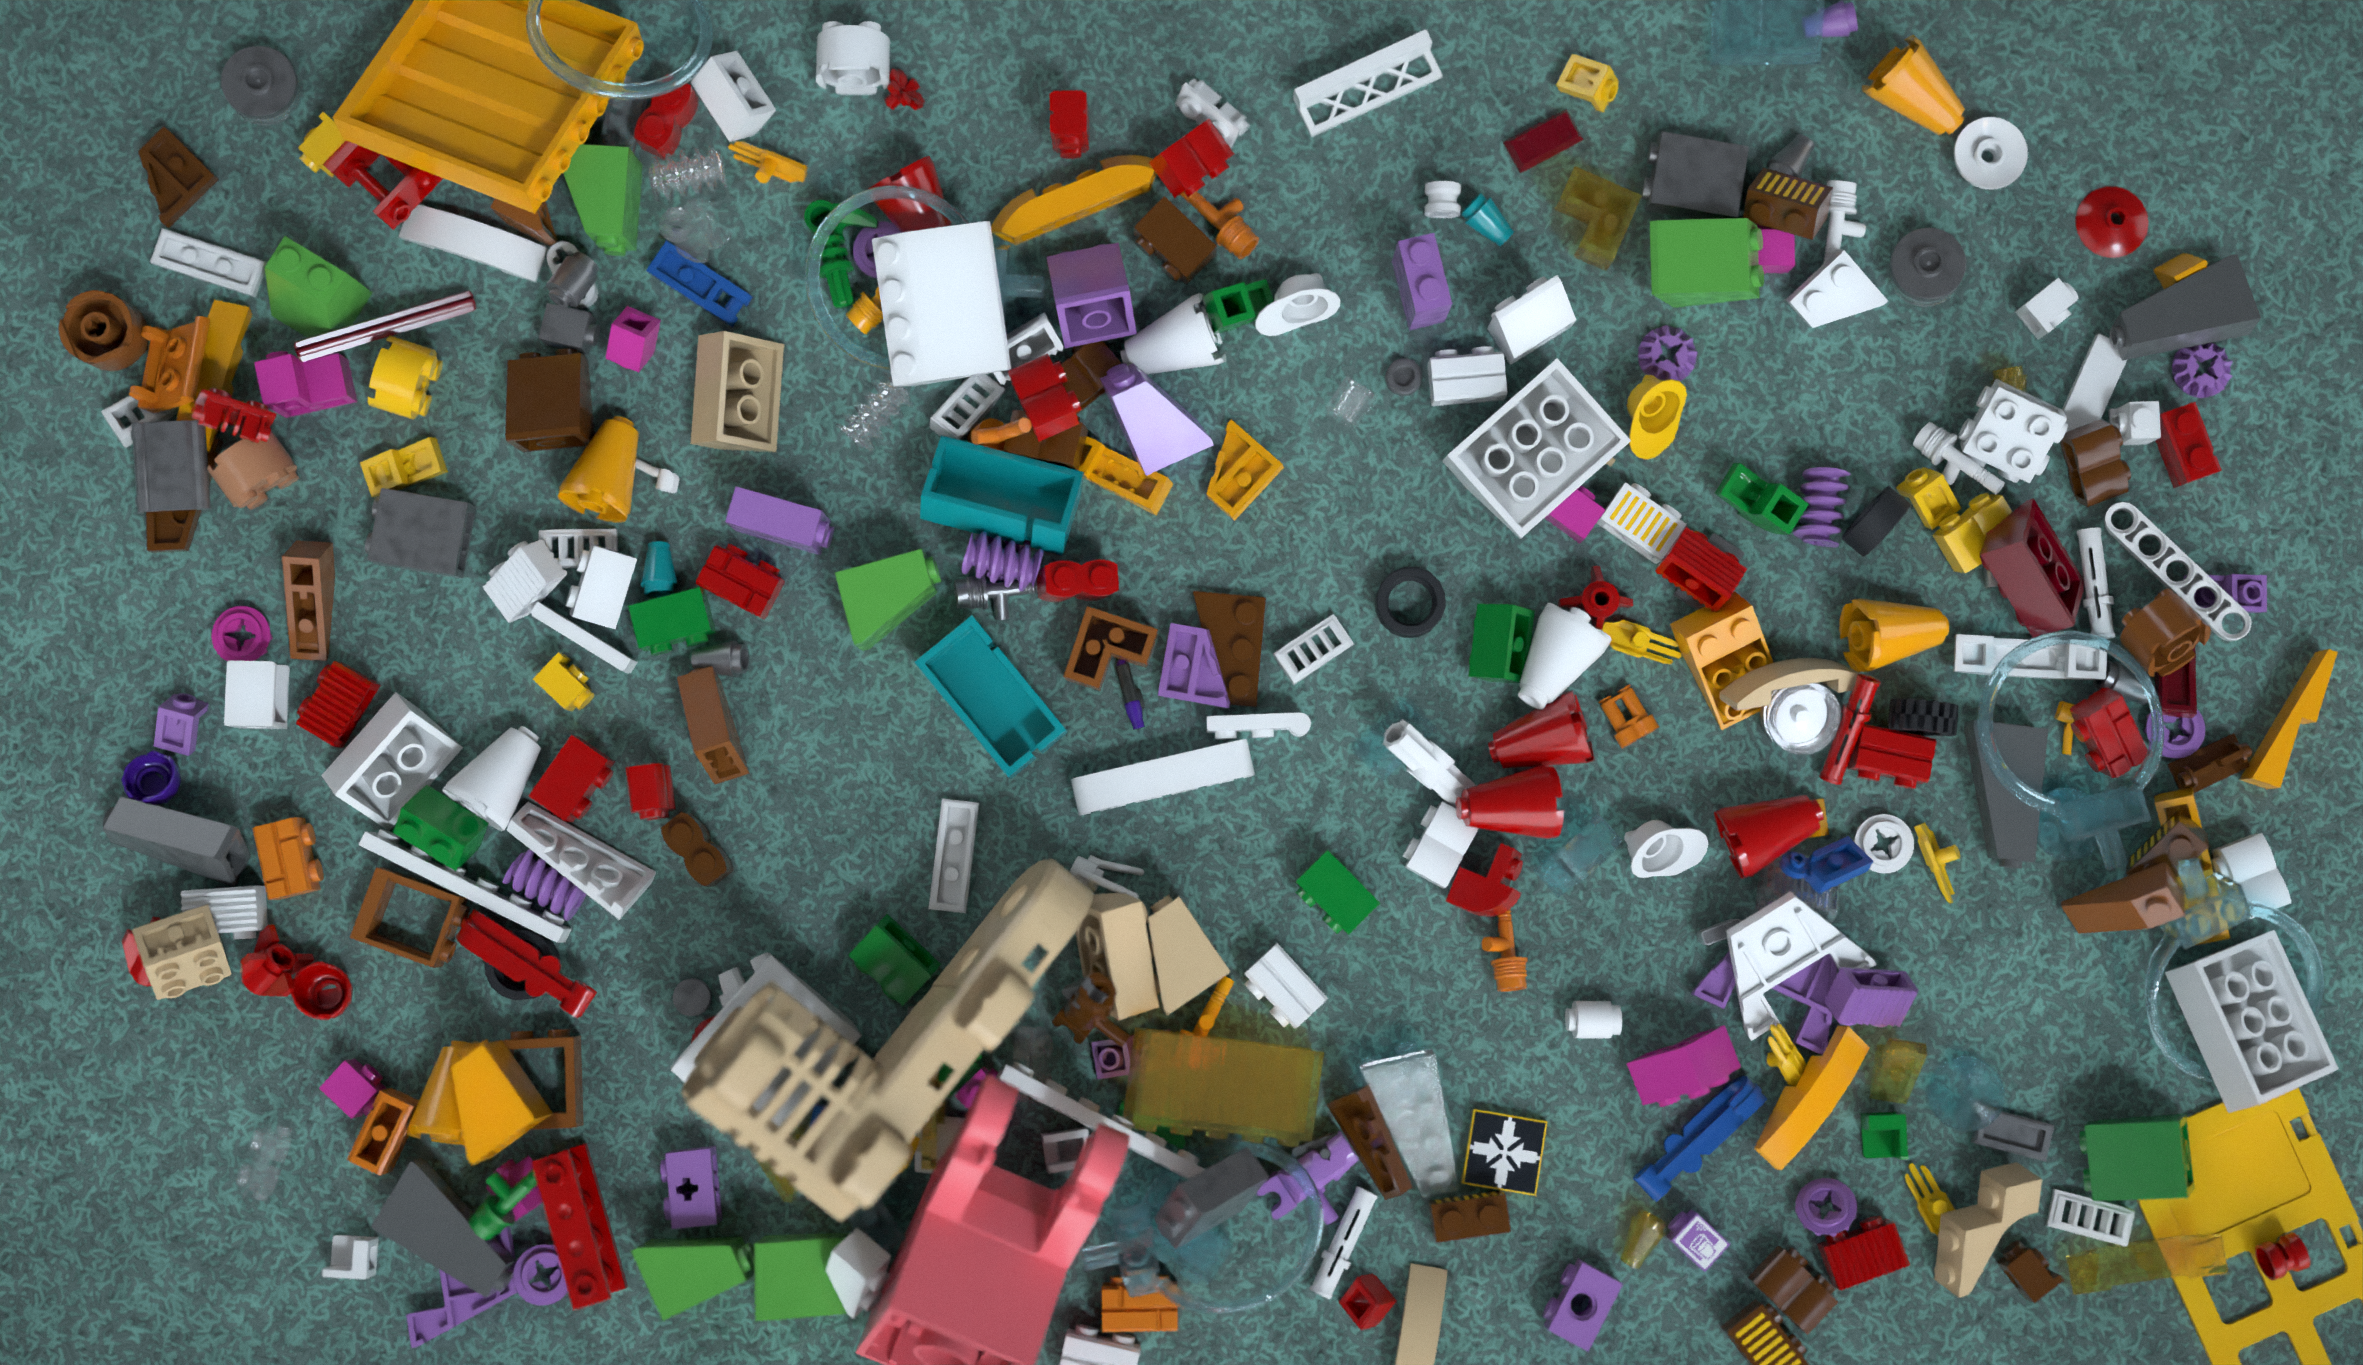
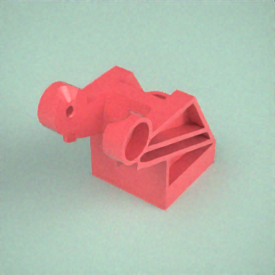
M987 1074L971 1102L961 1129L932 1171L890 1267L889 1277L880 1290L882 1296L872 1308L855 1353L883 1365H1035L1067 1269L1096 1219L1099 1217L1103 1202L1115 1183L1129 1146V1134L1111 1126L1098 1123L1093 1136L1086 1138L1072 1174L1064 1185L1058 1190L1041 1186L992 1165L995 1159L994 1152L1014 1108L1019 1088Z

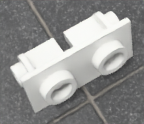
M1194 78L1189 84L1185 82L1175 104L1186 117L1194 119L1199 124L1210 118L1229 147L1232 148L1238 134L1240 136L1243 135L1250 125L1245 121L1246 116L1242 115L1228 102L1220 109L1215 107L1220 101L1221 96L1206 85L1203 80L1198 82Z

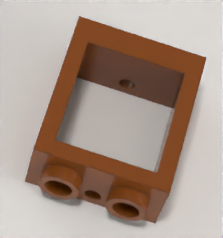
M376 867L349 938L432 968L443 967L444 962L449 963L455 953L457 943L453 941L457 928H461L460 923L464 917L468 918L470 907L466 906L468 899L453 891L392 869ZM396 883L451 903L433 953L377 934Z
M570 1029L547 1030L548 1037L533 1038V1031L510 1032V1039L502 1041L513 1057L514 1049L564 1047L566 1111H552V1115L531 1130L577 1128L584 1125L581 1035L570 1036Z

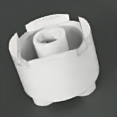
M835 21L824 23L822 31L817 36V84L826 89V83L836 86V93L841 95L875 94L877 86L882 84L884 89L887 88L890 70V39L881 32L880 24L871 21L862 22L859 26L843 25Z

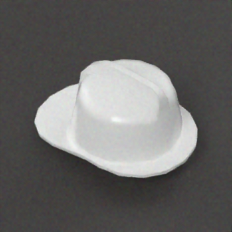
M1320 274L1295 275L1281 284L1275 294L1274 302L1259 312L1255 320V327L1261 334L1276 336L1307 324L1327 319L1339 309L1340 298L1335 292L1326 289Z
M1661 820L1645 822L1637 830L1626 832L1624 835V839L1628 844L1629 855L1632 858V873L1639 878L1677 875L1697 865L1703 859L1708 848L1707 837L1699 829L1673 828Z

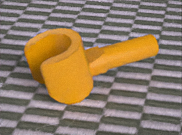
M2060 701L2055 713V719L2065 722L2062 754L2071 755L2073 740L2071 723L2074 722V719L2070 713V707L2074 706V704Z

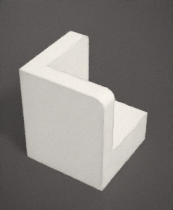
M335 1235L332 1241L331 1265L322 1269V1277L368 1279L376 1275L379 1237Z

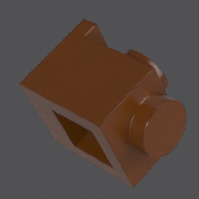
M2016 1240L2006 1246L2002 1251L2004 1257L1996 1262L2023 1298L2034 1304L2064 1281L2060 1274L2046 1270L2050 1265L2038 1249L2033 1248L2031 1250L2025 1247L2020 1240Z

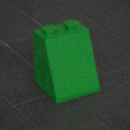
M2187 1113L2089 1121L2084 1125L2085 1131L2079 1132L2080 1150L2082 1154H2088L2089 1168L2083 1169L2085 1191H2092L2093 1201L2189 1198L2195 1189Z

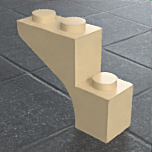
M2017 1162L1981 1171L1977 1204L1941 1214L1934 1280L1958 1298L1968 1295L1973 1290L2003 1233L2017 1220L2038 1212L2042 1179Z

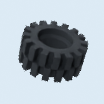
M1891 699L1887 729L1916 735L1956 736L1959 705L1923 699Z

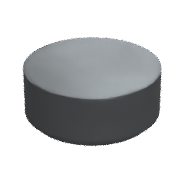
M1407 358L1397 359L1392 362L1385 374L1387 387L1392 393L1399 396L1413 394L1417 391L1422 381V371L1419 365Z
M696 978L680 982L673 993V1003L676 1009L687 1016L702 1014L709 1008L712 1001V993L709 986L704 981Z

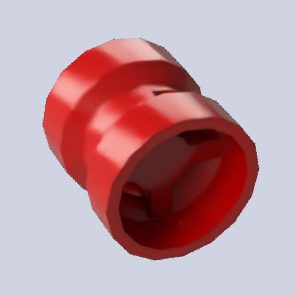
M2293 1232L2280 1236L2277 1242L2266 1241L2255 1246V1256L2258 1265L2264 1275L2272 1281L2283 1278L2287 1271L2299 1272L2310 1266L2307 1248L2301 1238Z

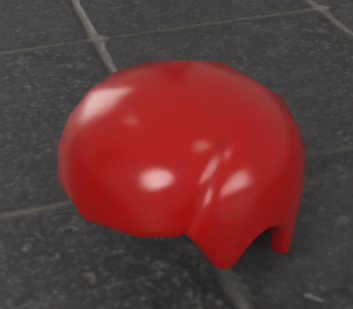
M316 961L302 967L292 979L295 990L291 993L292 999L299 1011L308 1017L318 1020L335 1019L342 1015L352 1002L353 985L347 973L335 965ZM327 985H335L337 987L322 990Z

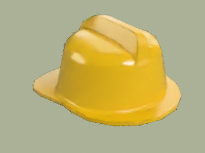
M1645 375L1642 382L1628 396L1626 405L1628 414L1632 419L1629 439L1631 441L1629 445L1631 451L1638 458L1647 460L1655 458L1673 442L1687 397L1686 388L1679 380L1668 379L1663 381L1653 375Z

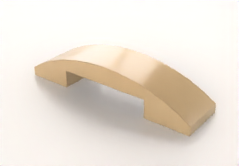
M1797 658L1783 660L1762 666L1741 676L1720 692V700L1738 711L1771 705V691L1821 682L1838 693L1853 690L1857 681V675L1861 673L1844 664L1826 659Z
M1410 1263L1394 1365H1434L1444 1305L1447 1269Z

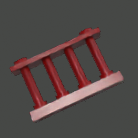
M345 141L323 165L348 188L355 181L363 186L380 202L373 212L393 230L400 223L407 220L420 202L444 179L383 155L405 176L389 192L367 171L381 154Z
M587 1143L532 1161L531 1164L573 1310L611 1299V1293L626 1289L628 1284Z

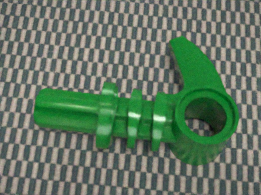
M816 200L806 208L804 219L808 228L817 238L813 243V248L820 251L816 255V261L823 263L817 269L819 278H827L833 306L835 308H846L854 303V296L848 273L854 270L852 261L844 260L848 255V249L841 247L845 243L843 231L847 226L874 229L878 228L879 222L869 213L846 204L830 203L825 200ZM820 214H831L832 220L828 226L823 228L815 226V220Z

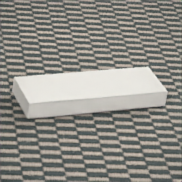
M163 228L150 263L255 298L267 264L265 261Z
M2101 334L2095 335L2062 408L2067 417L2065 423H2068L2067 431L2101 419L2127 360H2121L2119 351L2112 346L2110 338Z
M539 602L536 603L530 612L536 619L625 673H631L638 663Z
M942 799L929 909L966 913L979 803Z

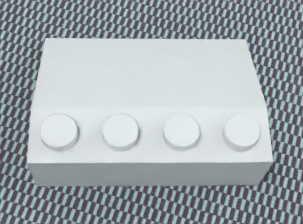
M990 221L903 232L872 239L893 387L919 386L1011 370Z
M1557 358L1452 450L1442 462L1482 504L1521 539L1631 440Z
M2275 930L2165 972L2228 1113L2260 1105L2339 1070Z
M770 955L671 1065L670 1069L685 1083L695 1067L694 1060L728 1015L738 1006L743 1008L749 999L771 980L805 1005L812 1013L823 1019L831 1028L837 1030L853 1045L862 1035L846 1015L774 956ZM821 1028L804 1040L794 1053L802 1060L811 1050ZM840 1042L822 1055L814 1065V1070L821 1075L830 1065ZM784 1065L752 1106L761 1112L793 1071ZM802 1080L771 1121L780 1127L812 1086Z

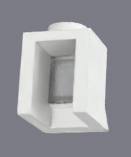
M1086 1127L1041 1133L1046 1171L1048 1173L1073 1170L1086 1138L1092 1137L1093 1134L1089 1135Z

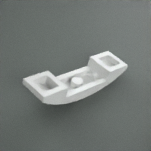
M418 205L411 212L408 219L404 221L399 234L401 239L468 258L533 282L537 281L548 250L547 247L501 229L422 205Z
M1955 635L1953 672L2043 679H2106L2107 642L2074 640L2062 642L1994 638V636Z

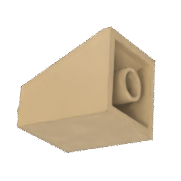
M1170 895L1150 907L1154 914L1148 918L1162 1003L1167 1015L1230 973V970L1181 898L1178 897L1173 901Z

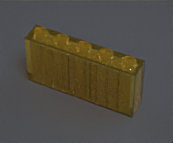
M1135 1027L1123 1118L1133 1122L1134 1129L1155 1132L1157 1125L1169 1126L1171 1133L1180 1135H1192L1193 1129L1206 1130L1205 1136L1211 1138L1228 1139V1134L1234 1133L1242 1134L1241 1140L1247 1142L1263 1143L1264 1137L1277 1138L1276 1144L1298 1147L1299 1141L1312 1142L1324 1052L1307 1047Z

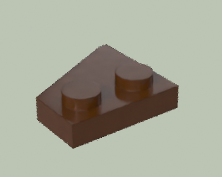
M165 126L138 151L142 166L148 173L147 182L151 194L156 198L160 211L158 215L160 222L168 228L219 180Z

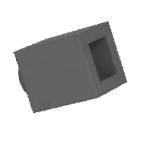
M547 303L538 338L548 346L576 349L577 352L589 354L590 346H596L598 342L600 326L596 324L597 319L590 312Z

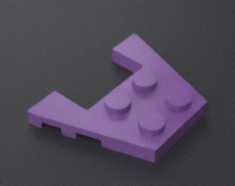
M1730 950L1697 984L1691 995L1721 1009L1725 1008L1736 984ZM1829 953L1771 988L1808 1006L1793 1042L1822 1056L1829 1044V1025L1832 1023V1013L1825 1003V996H1827V991H1830V985H1833V979H1836L1837 966Z
M507 1226L494 1237L515 1259L510 1268V1271L513 1272L516 1258L511 1226ZM439 1269L445 1306L406 1314L411 1348L426 1343L517 1293L513 1277L502 1293L497 1291L486 1298Z

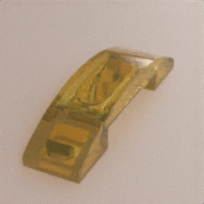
M2221 1234L2146 1239L2128 1242L2127 1246L2115 1244L2066 1256L2073 1295L2112 1290V1286L2185 1275L2191 1279L2229 1273Z

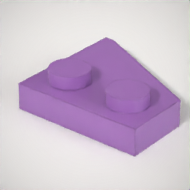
M1170 623L1158 696L1229 708L1230 701L1208 629Z

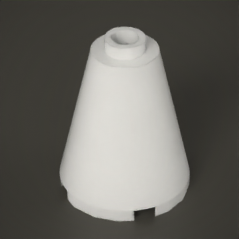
M1198 293L1191 296L1124 342L1125 349L1120 351L1123 363L1127 365L1134 363L1147 375L1219 365L1226 362V353L1218 354L1215 342L1223 343L1220 333H1213L1205 306L1201 307L1199 304L1203 295Z
M520 726L518 730L510 727L451 778L442 791L451 800L462 807H466L487 821L489 826L499 831H504L509 825L540 753L541 747L536 743L539 737L523 726Z

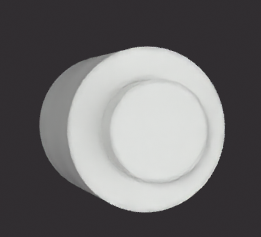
M1574 1001L1572 1008H1567L1565 1012L1566 1030L1572 1031L1574 1038L1610 1039L1612 1035H1620L1622 1029L1620 1005H1612L1610 1001Z

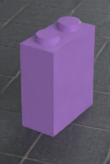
M1430 233L1398 241L1392 264L1409 331L1445 322L1452 306V301L1435 234Z
M735 487L725 520L736 532L821 555L823 547L829 548L834 534V527L829 526L831 520L821 510L740 487Z

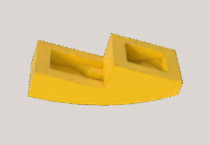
M433 437L425 438L400 450L390 449L360 462L371 497L380 496L381 488L397 491L448 472L437 438Z

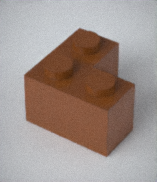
M1087 606L1064 673L1065 680L1101 691L1112 657L1147 668L1158 636V629Z

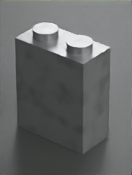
M1662 131L1657 143H1650L1647 164H1652L1653 167L1651 178L1645 177L1641 192V199L1647 200L1645 211L1691 219L1737 218L1749 146Z
M381 488L380 496L375 498L372 506V516L375 518L373 532L368 534L365 542V552L368 554L367 560L378 565L463 579L477 507L467 502Z
M1245 1147L1179 1184L1154 1217V1220L1158 1224V1229L1162 1236L1168 1239L1172 1246L1177 1249L1241 1212L1269 1176L1249 1148Z

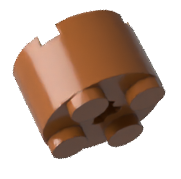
M90 290L75 296L65 307L67 310L63 320L60 319L59 336L65 349L79 360L100 370L118 371L134 364L147 351L148 340L141 336L142 327L147 326L144 316L135 306L118 296L104 291Z
M2168 588L2161 591L2144 608H2134L2124 616L2122 623L2125 625V628L2121 633L2120 643L2151 677H2154V672H2157L2162 677L2175 672L2196 656L2192 649L2199 641L2203 645L2207 643L2211 635V628L2191 606L2172 589Z

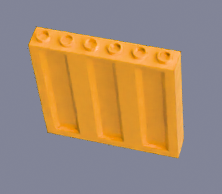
M414 0L334 114L333 119L343 139L535 214L542 202L547 201L550 197L553 185L560 174L568 169L571 158L579 145L584 144L587 140L590 128L598 116L604 114L608 101L616 88H620L624 83L626 73L633 62L641 57L644 42L636 22L577 0Z

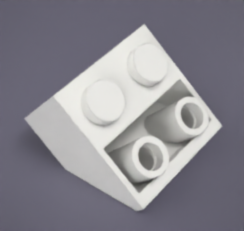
M1558 275L1548 281L1545 276L1537 279L1526 288L1527 292L1521 298L1516 300L1514 296H1511L1495 307L1496 311L1491 315L1492 320L1487 329L1510 365L1571 328L1575 323V315Z

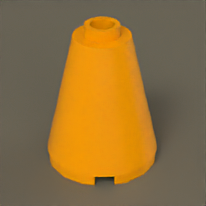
M1915 35L1908 36L1904 40L1909 45L1902 50L1895 46L1867 77L1869 80H1874V82L1870 86L1863 85L1862 90L1867 96L1937 135H1941L1944 132L1951 134L1964 121L1962 113L1965 108L1921 40Z
M620 416L604 420L561 483L558 492V499L582 514H584L586 509L598 512L600 514L596 519L619 523L627 520L631 510L639 432L634 428L632 421Z
M1861 598L1851 600L1852 603L1845 604L1839 623L1840 639L1848 636L1850 652H1843L1850 667L1858 673L1873 671L1938 646L1944 642L1945 637L1949 633L1948 619L1937 608Z
M451 1041L450 1046L442 1047L408 1124V1136L420 1139L421 1133L430 1134L429 1138H431L432 1142L465 1146L451 1066L461 1060L458 1053L472 1043Z

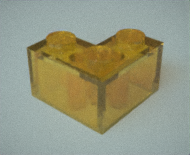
M1574 166L1554 209L1587 224L1573 257L1607 271L1616 256L1642 195Z

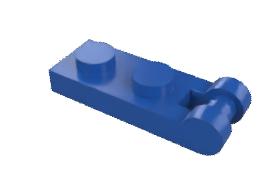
M667 240L646 269L650 275L731 328L739 319L736 315L742 306L747 307L753 298L747 292ZM722 292L731 297L724 308L716 303Z

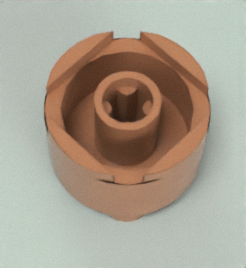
M272 430L267 443L263 441L254 443L242 439L214 459L218 465L217 467L211 465L207 467V470L232 506L239 508L247 506L249 510L255 509L269 499L266 492L278 485L280 489H284L299 479L295 472L297 465Z

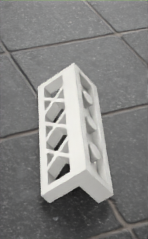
M1425 29L1294 89L1293 100L1310 136L1318 135L1442 78L1443 75L1430 50L1432 40L1427 30ZM1423 55L1431 73L1421 78L1406 74L1409 61ZM1403 65L1401 72L1394 70V68ZM1387 73L1399 79L1395 90L1384 93L1373 89L1376 77ZM1371 79L1368 87L1361 84ZM1403 79L1410 82L1400 87ZM1350 88H1355L1366 92L1362 105L1352 108L1340 103L1343 92ZM1338 94L1336 102L1328 99ZM1370 94L1377 96V98L1368 101ZM1319 102L1333 107L1329 120L1315 126L1307 108ZM1337 109L1345 111L1344 113L1335 116Z

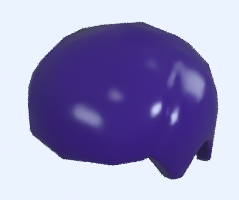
M152 750L147 754L135 757L125 767L121 782L126 795L130 799L158 806L167 803L177 794L181 784V774L179 767L170 755L167 756ZM155 773L161 774V775L163 776L164 780H162V779H161L158 775H156Z

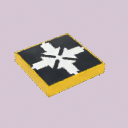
M1473 1108L1461 1183L1536 1196L1547 1121Z

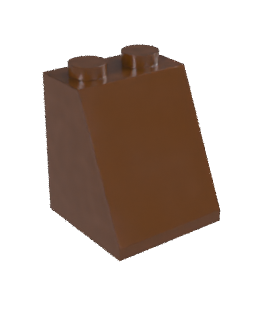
M560 349L555 351L554 356L541 357L540 353L528 352L519 354V359L508 360L506 441L521 452L587 446L594 436L588 359L582 353H577L576 349Z

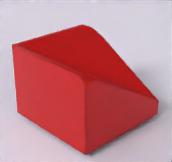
M1371 1273L1358 1276L1338 1303L1358 1328L1364 1330L1377 1326L1397 1300L1379 1278Z

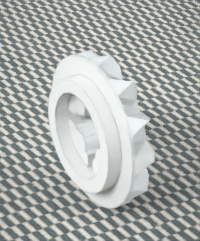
M1888 814L1868 817L1867 820L1857 827V833L1853 840L1874 861L1869 870L1877 873H1892L1903 868L1910 860L1914 850V839L1909 827L1901 819ZM1875 830L1883 838L1897 837L1888 845V854H1885L1883 850H1870L1878 842Z

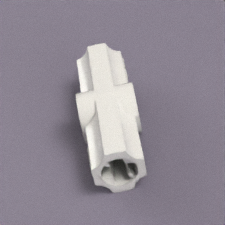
M1401 720L1396 724H1392L1384 733L1385 738L1382 744L1407 766L1406 770L1429 790L1433 789L1448 805L1456 809V798L1461 797L1462 791L1476 786L1453 765L1455 761L1432 741L1428 742L1419 731L1406 721Z

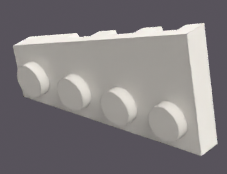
M529 802L510 819L507 831L619 920L651 885L656 875V871Z

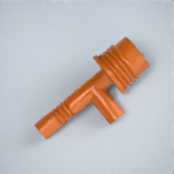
M1198 191L1189 197L1184 192L1180 194L1219 230L1216 237V243L1219 246H1223L1240 260L1248 256L1256 247L1259 237L1244 223V219L1240 215L1236 216L1244 209L1242 202L1238 198L1232 199L1220 210H1217Z
M989 418L982 421L969 432L967 442L1003 451L1005 440L1029 432L1032 427L1031 422L1027 418H1021L1004 425L998 419Z
M1510 909L1503 914L1497 915L1499 937H1484L1481 942L1484 951L1501 952L1500 959L1490 961L1491 966L1494 968L1497 991L1500 992L1518 991L1527 988L1526 963L1528 958L1516 957Z

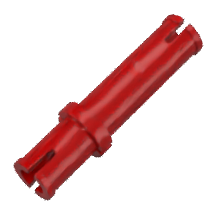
M1865 674L1857 675V681L1849 701L1844 703L1841 708L1843 716L1832 741L1824 767L1819 774L1821 779L1832 784H1842L1843 776L1855 750L1865 722L1870 721L1872 715L1869 710L1881 682ZM1862 699L1861 706L1855 718L1854 724L1852 725L1851 720L1853 718L1859 700ZM1847 734L1849 735L1841 758L1838 760L1839 751Z

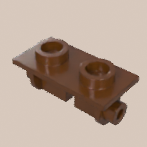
M2232 733L2198 749L2187 757L2179 758L2167 764L2179 790L2192 788L2193 792L2196 793L2250 767L2248 757L2252 756V750L2245 742L2239 744L2235 734Z

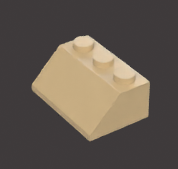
M727 331L698 335L691 444L727 450L777 451L784 344Z
M1127 893L1093 894L1090 908L1075 931L1083 977L1089 976L1093 972H1099L1113 982L1117 995L1110 1015L1118 1020L1158 1008L1157 994L1160 992V985L1153 972L1151 959L1154 958V950L1147 936L1146 923H1148V912L1141 900Z

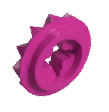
M247 606L232 607L224 611L213 625L211 637L214 649L227 662L256 661L263 654L268 653L267 647L273 639L269 627L271 623L256 609ZM246 625V631L255 635V638L245 640L243 646H240V640L234 639V637L228 636V634L240 632L242 626Z

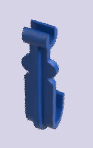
M1741 1076L1731 1081L1682 1127V1136L1679 1134L1668 1135L1663 1143L1666 1153L1656 1163L1646 1164L1633 1179L1652 1200L1658 1201L1671 1188L1670 1181L1682 1170L1687 1173L1699 1171L1702 1166V1158L1699 1154L1710 1155L1766 1102L1767 1097L1761 1092V1087L1757 1083H1753L1747 1076Z

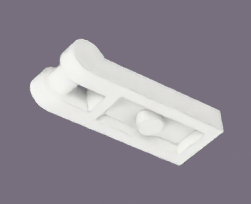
M1300 712L1207 716L1206 718L1207 733H1215L1216 740L1237 739V732L1251 731L1252 738L1274 737V730H1289L1292 735L1300 737L1304 736L1311 727L1308 715Z

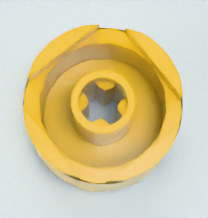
M389 336L386 341L392 345L389 350L381 348L372 371L369 388L375 389L376 392L375 399L368 397V405L410 419H415L418 414L426 416L432 401V396L426 394L430 380L438 381L443 361L437 359L434 349Z

